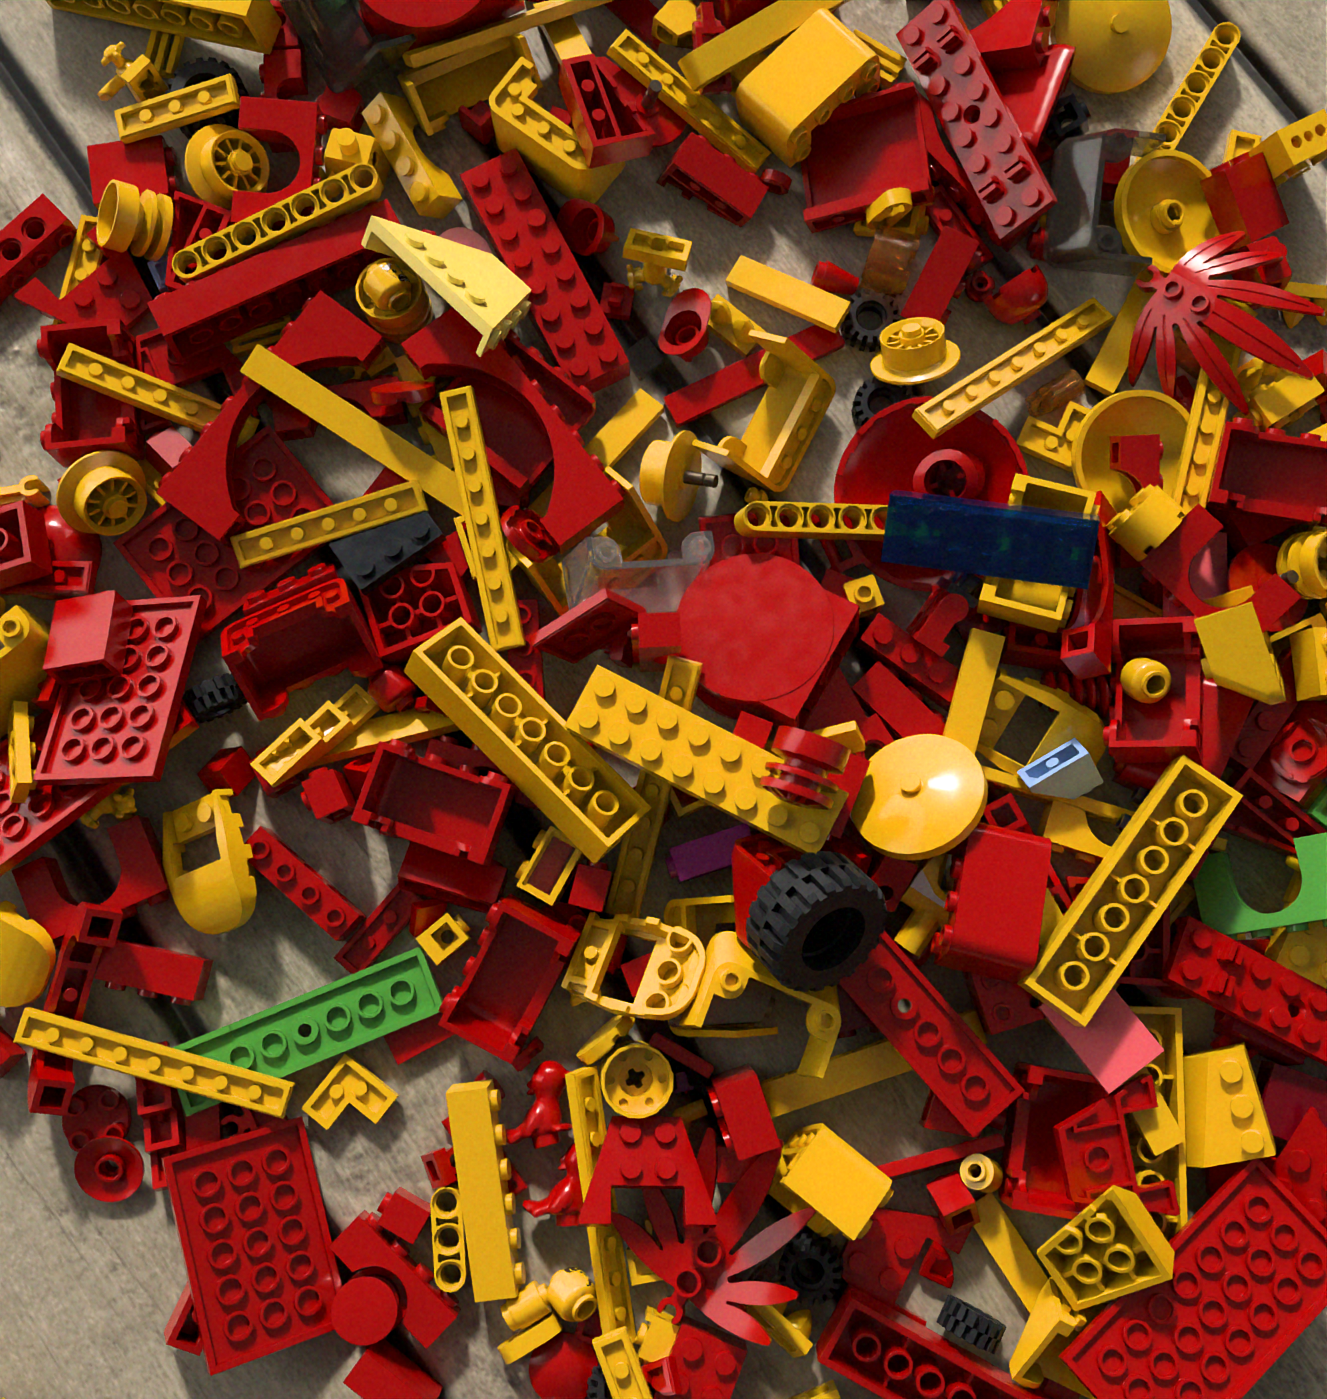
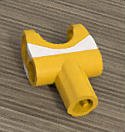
M945 853L923 859L919 863L912 880L900 900L914 910L894 940L919 957L938 928H942L948 922L949 912L944 910L948 892L942 890L938 883V875L941 870L939 867L945 858Z

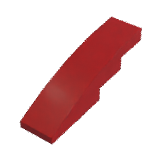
M163 1041V1042H158V1043H157V1044H161V1045L170 1047V1044H169L168 1041ZM135 1077L138 1116L143 1118L145 1153L149 1154L151 1159L152 1188L159 1192L168 1189L161 1158L186 1151V1131L181 1099L176 1088Z

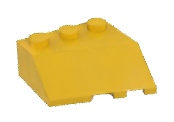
M1245 1042L1184 1054L1186 1167L1206 1168L1275 1156L1276 1145Z
M1112 1185L1039 1247L1036 1254L1076 1312L1171 1280L1175 1252L1137 1194Z

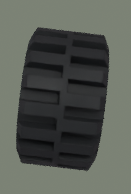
M200 57L195 58V63L191 64L189 61L183 63L184 68L182 70L177 68L173 72L175 78H169L167 83L169 90H165V94L231 73L236 80L239 99L241 96L250 97L238 72L233 67L230 68L227 62L222 60L218 63L216 58L209 57L208 61H204ZM240 108L179 128L188 140L198 130L212 124L229 125L239 130Z

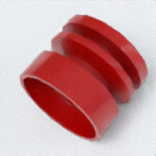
M779 726L771 750L785 760L784 763L766 762L765 770L779 776V778L762 776L759 787L771 792L776 798L789 804L806 809L831 811L834 800L821 794L820 791L837 793L839 786L826 779L825 775L826 773L843 774L851 750L824 736L794 727Z

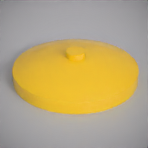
M1059 0L1056 9V22L1050 31L1051 44H1067L1076 47L1070 80L1079 87L1097 94L1110 95L1125 92L1147 80L1163 61L1172 33L1170 6L1168 0Z
M1157 150L1134 162L1122 175L1114 198L1115 224L1126 251L1144 270L1147 271V265H1154L1165 278L1189 251L1199 244L1220 235L1199 182L1212 175L1197 159L1178 150Z
M1152 390L1123 391L1102 400L1087 413L1074 436L1071 450V467L1077 487L1093 492L1102 491L1117 514L1119 512L1122 513L1125 509L1130 510L1133 506L1129 501L1135 496L1130 482L1122 474L1110 469V436L1160 434V441H1162L1164 447L1163 458L1160 460V474L1163 477V491L1171 497L1190 414L1173 398Z
M936 734L908 736L888 744L869 759L871 761L851 811V816L857 830L863 839L877 852L899 860L928 859L956 847L975 829L986 807L988 796L987 781L975 755L957 740Z

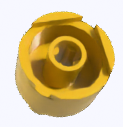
M1149 484L1145 489L1142 488L1129 501L1133 507L1130 510L1125 509L1122 513L1119 512L1106 525V528L1110 530L1108 535L1138 562L1148 556L1144 552L1150 546L1154 549L1157 548L1181 523L1182 520L1180 518L1187 514L1158 485L1153 487Z

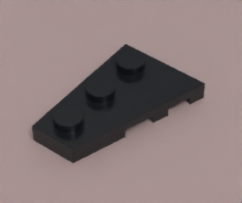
M424 511L330 543L329 545L361 592L367 595L447 539L428 512Z

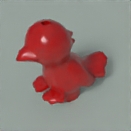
M552 1060L544 1061L537 1066L531 1080L527 1083V1087L530 1089L526 1093L527 1095L535 1094L536 1100L528 1109L522 1123L518 1127L505 1129L507 1143L513 1145L526 1138H532L534 1149L560 1143L559 1132L573 1129L572 1124L562 1123V1112L559 1103L561 1094L567 1087L565 1074L572 1071L566 1070L563 1065Z
M574 1142L559 1159L561 1165L557 1167L558 1170H566L567 1175L554 1186L546 1198L540 1201L524 1200L522 1204L523 1209L534 1218L545 1214L555 1215L556 1226H576L583 1206Z

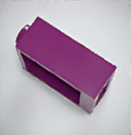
M743 823L669 848L668 853L670 857L665 858V864L670 878L677 877L680 884L731 867V853L736 839L752 836L749 826Z

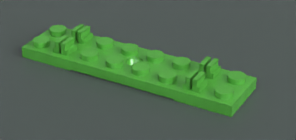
M420 946L173 1048L282 1078L440 1013L438 1010L443 999L425 951ZM303 1024H308L311 1027L312 1031L308 1037H303L299 1032ZM177 1089L186 1116L222 1102Z

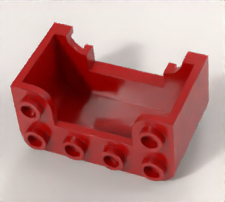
M121 319L40 326L41 339L37 340V350L39 356L42 359L45 358L54 371V382H51L50 391L55 401V412L51 416L52 423L46 424L45 430L40 433L43 449L64 468H69L75 461L87 454L101 450L120 451L131 456L135 461L144 460L146 447L145 434L140 427V408L56 375L58 365L69 343L137 370L136 339Z
M1236 417L1233 418V422L1226 421L1206 507L1223 512L1327 528V441H1321L1322 436L1311 433H1301L1300 438L1286 436L1285 430L1266 428L1265 432H1259L1260 428L1253 426L1254 420Z
M341 578L322 583L237 620L221 632L222 658L259 722L267 718L273 719L281 716L289 704V693L296 689L303 690L321 678L336 676L346 667L349 668L353 676H360L361 678L370 677L384 667L374 637L345 580Z
M1197 616L1113 619L1111 660L1112 663H1116V674H1111L1110 690L1112 694H1115V705H1110L1109 708L1110 726H1104L1103 742L1105 747L1108 746L1109 756L1114 757L1116 763H1170L1181 755H1185L1195 763H1202L1204 671L1201 659H1204V649L1194 623V619L1198 618ZM1147 657L1166 666L1171 674V686L1166 696L1158 702L1147 704L1141 703L1125 694L1120 682V674L1127 662L1133 658Z
M391 738L390 744L379 741L351 820L405 840L489 867L516 791L511 785L512 781L508 780V777L492 771L488 772L487 777L482 775L479 777V770L463 764L460 765L459 770L446 766L447 759L433 754H429L427 759L419 757L415 754L416 749L412 748L410 744Z
M979 822L965 840L946 852L951 855L950 878H954L953 890H949L944 906V910L949 912L948 922L942 926L941 932H935L932 938L931 953H935L934 965L1014 984L1033 971L1039 948L1052 842L1050 838Z
M509 894L506 898L501 896L497 903L494 902L487 913L485 921L490 924L484 928L477 941V945L481 946L476 958L470 956L461 974L465 975L466 978L462 986L456 985L451 994L448 993L441 1003L438 1011L443 1015L438 1025L512 1064L528 1040L580 939L582 931L513 894Z
M1018 1061L1015 1064L1012 1076L1025 1091L1008 1106L1004 1135L1005 1147L1002 1150L1000 1165L1003 1171V1181L998 1188V1197L1012 1209L1073 1219L1090 1204L1073 1202L1067 1199L1053 1127L1108 1094L1092 1074Z

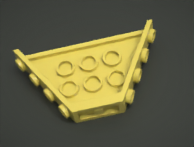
M371 215L361 245L366 249L402 259L483 335L476 351L479 357L489 348L494 350L500 339L504 340L510 328L514 330L519 320H523L531 306V302L527 299L532 289L493 254Z

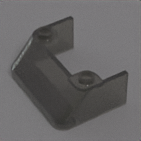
M279 0L324 81L334 93L351 90L391 67L416 41L414 33L391 39L385 33L376 34L371 37L351 0Z
M1114 128L1067 138L1059 144L1053 154L1050 187L1058 203L1047 210L1043 257L1050 266L1061 269L1135 277L1152 264L1153 258L1121 254L1122 239L1119 232L1113 227L1098 225L1105 162L1119 163L1129 155L1144 157L1154 152L1165 142L1166 134Z

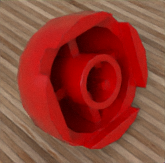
M1036 264L1031 269L1025 270L1001 286L999 292L993 296L990 294L983 302L998 321L1010 325L1022 321L1026 326L1042 315L1039 309L1047 301L1049 294L1048 283L1043 272Z

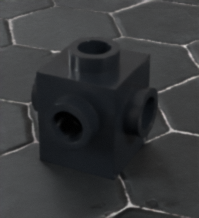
M1074 93L1066 98L1058 99L1045 132L1051 142L1056 140L1060 147L1065 143L1068 146H1073L1085 138V133L1089 131L1088 120L1091 119L1090 112L1083 101L1078 103ZM1071 122L1070 124L1062 128V125L1064 123Z

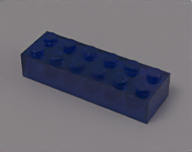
M893 490L889 495L881 562L1088 589L1100 519L1099 515Z

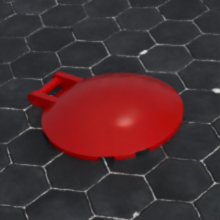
M932 396L914 397L900 401L871 417L850 440L840 459L834 483V503L923 506L914 494V473L925 457L942 449L962 448L974 453L984 466L985 483L980 494L963 509L956 511L959 518V528L957 531L940 541L845 540L852 557L843 561L834 540L819 539L831 564L829 569L842 573L862 563L875 575L891 584L922 592H933L935 589L940 588L936 584L940 577L943 576L949 580L958 565L969 570L979 578L987 575L1011 494L1015 473L1029 476L1023 455L1008 430L997 419H993L985 412L978 410L937 438L932 439L912 418L914 410L934 398ZM812 514V523L817 528H821L819 517ZM843 515L844 525L851 529V520ZM874 516L876 527L882 530L881 520ZM905 517V525L908 529L912 530V522ZM936 519V526L940 531H942V523L938 519Z

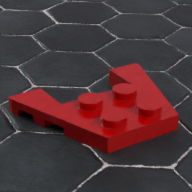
M96 226L86 236L108 260L62 299H58L36 277L14 294L16 301L26 307L28 305L40 311L42 315L52 320L56 319L64 324L120 318L128 330L150 312L147 302L153 300L128 251L126 250L122 253L98 245Z
M160 328L135 337L137 370L180 388L224 372L233 395H235V390L242 387L241 381L245 375L240 370L243 367V363L224 344L178 363ZM141 409L140 427L145 436L173 425L170 420Z
M1147 1073L1139 1075L1053 1127L1067 1199L1073 1202L1091 1204L1112 1185H1116L1136 1193L1148 1212H1159L1173 1216L1180 1215L1174 1182L1164 1180L1140 1186L1137 1185L1124 1114L1158 1107L1152 1075Z
M612 1116L577 1220V1227H610L611 1188L682 1189L683 1227L715 1228L717 1226V1217L682 1118L648 1116L642 1119Z
M877 1207L870 1217L873 1223L868 1232L861 1239L857 1237L854 1241L847 1239L839 1256L843 1257L844 1261L842 1265L844 1267L842 1278L848 1284L925 1326L927 1321L923 1317L895 1303L926 1238L960 1254L973 1226L949 1236L938 1216H927L904 1210Z

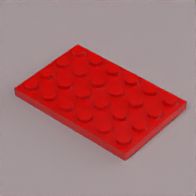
M269 424L235 449L233 462L235 500L239 514L246 520V523L236 535L334 505ZM168 502L113 542L156 598L201 595L207 601L197 644L243 609L244 602H247L246 598L259 590L267 591L328 543L325 542L241 569L231 541L227 546L223 545Z
M201 595L126 600L133 607V612L130 619L131 624L126 645L127 650L123 674L61 686L33 781L41 786L161 781L207 601Z
M303 1116L161 1158L206 1366L210 1376L335 1330L331 1320V1306L335 1295L342 1287L335 1253L328 1247L332 1240Z

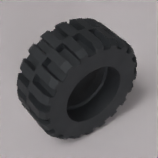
M817 851V854L809 852L801 855L799 860L792 859L784 864L785 868L779 872L776 870L769 876L771 880L766 886L762 885L757 892V900L752 901L749 908V915L751 917L747 918L746 921L747 942L752 949V953L784 987L801 992H808L809 990L817 992L824 990V986L833 987L839 984L840 979L843 977H850L855 973L854 969L860 963L864 964L869 958L868 954L870 951L876 949L880 942L879 934L884 932L886 925L883 918L887 917L885 896L882 890L854 862L837 852Z

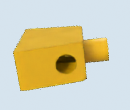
M333 128L324 153L325 173L328 178L332 170L337 174L356 164L367 163L377 171L383 192L391 165L377 139L369 135L356 133L350 128ZM365 178L360 181L358 186L367 188L372 184L373 180Z

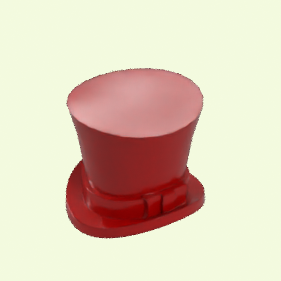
M950 448L935 451L921 461L914 473V494L918 501L931 511L938 513L959 511L972 502L982 491L985 483L984 466L974 453L966 449Z
M371 1266L356 1272L339 1289L334 1297L331 1306V1320L335 1331L342 1339L354 1345H370L382 1340L405 1317L407 1294L404 1285L394 1273L382 1267Z

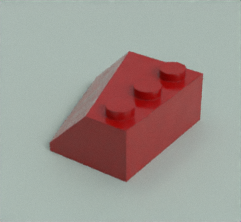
M453 562L416 564L413 567H406L367 595H364L359 589L379 656L390 665H399L408 661L414 649L460 617L478 634L483 632L474 603Z

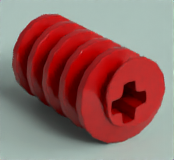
M1049 670L1042 674L1040 684L1053 689L1059 688L1069 693L1070 697L1080 705L1087 706L1093 712H1095L1096 708H1099L1101 718L1107 716L1112 693L1110 681H1107L1104 676H1097L1095 679L1092 677L1077 680L1073 673L1069 677L1064 672H1058L1054 676L1053 672ZM1038 701L1039 707H1042L1043 703ZM1048 706V711L1053 713L1054 709Z

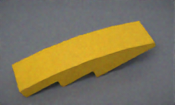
M356 683L334 704L328 700L307 721L299 718L250 765L274 788L327 754L354 733L381 708Z

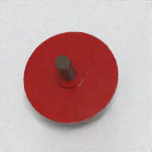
M624 68L612 76L618 84V91L628 103L630 101L637 109L636 114L647 127L651 126L656 133L652 149L667 145L681 135L687 122L658 98L662 89L660 81L652 80L647 89Z
M1258 543L1238 552L1227 572L1228 592L1252 585L1255 593L1274 573L1277 574L1276 560L1280 548L1270 544ZM1294 570L1279 575L1288 585L1296 583L1299 579L1297 572ZM1299 599L1267 629V632H1280L1299 623L1306 612L1308 600Z

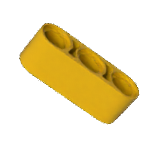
M453 1182L447 1186L439 1187L433 1194L430 1203L434 1278L437 1286L444 1292L459 1290L470 1271L459 1186ZM441 1193H452L457 1200L456 1207L452 1209L443 1207L440 1202ZM446 1228L454 1229L458 1233L459 1242L456 1244L446 1243L442 1238V1230ZM450 1264L457 1266L460 1269L461 1278L450 1280L444 1273V1267Z

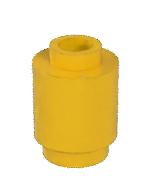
M972 1154L967 1156L961 1163L960 1176L964 1184L969 1188L982 1193H992L1001 1186L1003 1171L995 1160L982 1154Z
M534 1280L521 1288L516 1298L506 1299V1303L500 1306L502 1316L513 1332L519 1328L521 1330L526 1329L552 1312L547 1298L548 1286L546 1283L540 1285Z

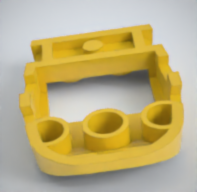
M1000 668L995 675L976 748L978 752L1002 770L1019 776L1017 771L1025 766L995 751L993 748L1025 695H1028L1059 713L1026 766L1073 738H1076L1089 752L1095 766L1097 765L1106 747L1103 742V729L1105 725L1095 712L1085 705H1080L1070 697L1069 693L1059 688H1050L1028 677H1025L1022 681L1008 676L1005 669Z
M214 789L209 795L174 811L163 813L162 864L170 892L180 915L186 923L205 934L220 935L243 926L252 916L256 905L255 877L249 875L247 861L253 858L251 845L244 844L240 828L244 827L240 813H232L228 797L234 795L232 789ZM216 831L221 859L191 872L183 871L181 854L186 852L185 844Z
M7 900L0 902V1006L16 1007L32 1003L43 994L55 966L56 951L52 938L46 930L35 920L24 919L16 912L18 906Z
M590 912L561 987L568 993L612 1014L652 1020H669L683 1013L694 1000L706 968V953L702 942L692 932L679 926L673 928L663 924L658 918L647 916L646 919L631 918L630 915L615 914L614 919H602L598 916L597 912ZM620 934L656 943L633 1004L601 996L598 993Z

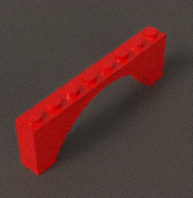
M1010 0L988 20L975 29L969 30L991 74L1041 67L1044 53L1048 51V38L1051 27L1056 22V9L1059 0Z
M320 290L315 297L310 296L304 302L301 309L302 313L295 321L292 320L287 323L282 330L281 339L275 346H269L267 350L304 374L314 370L339 366H360L367 371L386 348L383 336ZM244 376L242 379V387L234 396H229L223 402L220 408L221 413L216 419L205 424L200 432V438L193 447L189 446L183 451L179 458L180 463L173 472H168L162 477L158 484L159 489L156 491V494L225 546L230 543V537L235 536L246 523V520L239 514L233 486V462L238 439L253 410L271 393L247 376Z
M452 307L401 343L405 356L424 380L431 376H454L481 381L512 395L535 416L549 440L554 457L552 496L546 516L539 521L542 531L562 555L623 510V496H625V492L615 479L609 481L603 473L605 467L595 454L589 456L583 448L585 442L575 429L570 431L563 423L565 417L555 404L550 406L543 398L546 394L540 384L535 379L530 381L524 374L526 369L521 360L515 354L511 357L504 349L506 347L505 341L500 339L494 350L489 348L479 357L476 351L483 335Z

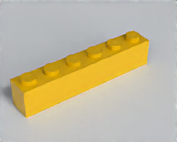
M493 1079L452 1084L446 1092V1101L475 1302L516 1298L521 1285L525 1284L526 1272L524 1262H519L517 1249L521 1247V1236L519 1228L514 1227L512 1215L516 1213V1200L514 1193H509L507 1180L511 1179V1165L509 1158H504L502 1145H506V1130L504 1124H499L498 1111L501 1110V1094L499 1089H494Z

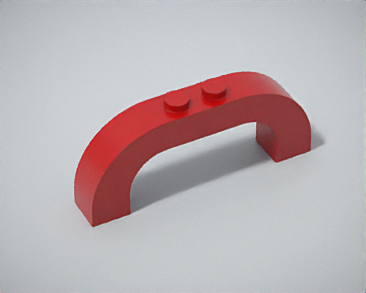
M81 902L76 907L61 944L43 1011L82 1021L104 946L114 948L123 917V912L120 908L88 902ZM33 1048L27 1094L29 1112L66 1116L76 1083L73 1075V1059Z

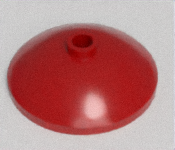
M57 505L36 508L44 514L51 561H93L98 564L99 569L102 558V543L99 534L85 533L72 528L60 515ZM30 595L32 597L42 600H59L70 597L56 595Z

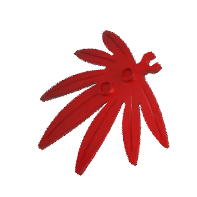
M1236 231L1213 237L1199 244L1183 256L1173 267L1167 278L1161 275L1156 266L1147 265L1148 273L1153 275L1152 280L1149 282H1143L1140 279L1136 280V284L1142 292H1155V294L1144 307L1133 332L1128 359L1129 383L1132 387L1136 385L1146 364L1155 330L1157 329L1156 362L1164 394L1175 400L1177 350L1173 328L1175 325H1178L1192 354L1209 379L1240 412L1248 416L1250 410L1233 371L1218 347L1201 327H1207L1237 348L1286 372L1307 380H1312L1313 374L1291 347L1270 328L1247 312L1218 298L1223 297L1249 305L1321 317L1325 316L1324 309L1298 295L1276 287L1240 280H1210L1212 277L1232 274L1284 259L1281 253L1269 251L1241 252L1217 258L1245 239L1246 234L1244 231Z
M707 1128L696 1160L711 1203H713L717 1180V1140L715 1130ZM779 1139L781 1147L764 1152L745 1172L716 1215L717 1226L709 1228L706 1234L704 1233L705 1228L685 1227V1241L681 1243L673 1212L661 1189H642V1194L649 1219L663 1250L641 1225L621 1213L611 1211V1222L629 1248L651 1271L674 1287L675 1291L673 1294L662 1299L657 1306L659 1313H662L669 1304L676 1308V1315L671 1321L673 1325L683 1320L686 1313L685 1305L690 1300L708 1318L727 1331L748 1341L768 1346L772 1343V1339L765 1328L753 1316L738 1307L728 1304V1301L746 1305H773L788 1302L799 1297L798 1291L777 1283L765 1281L729 1282L730 1276L760 1263L785 1246L804 1228L816 1213L812 1207L795 1212L758 1233L733 1255L730 1253L754 1221L768 1195L781 1159L784 1146L782 1139Z

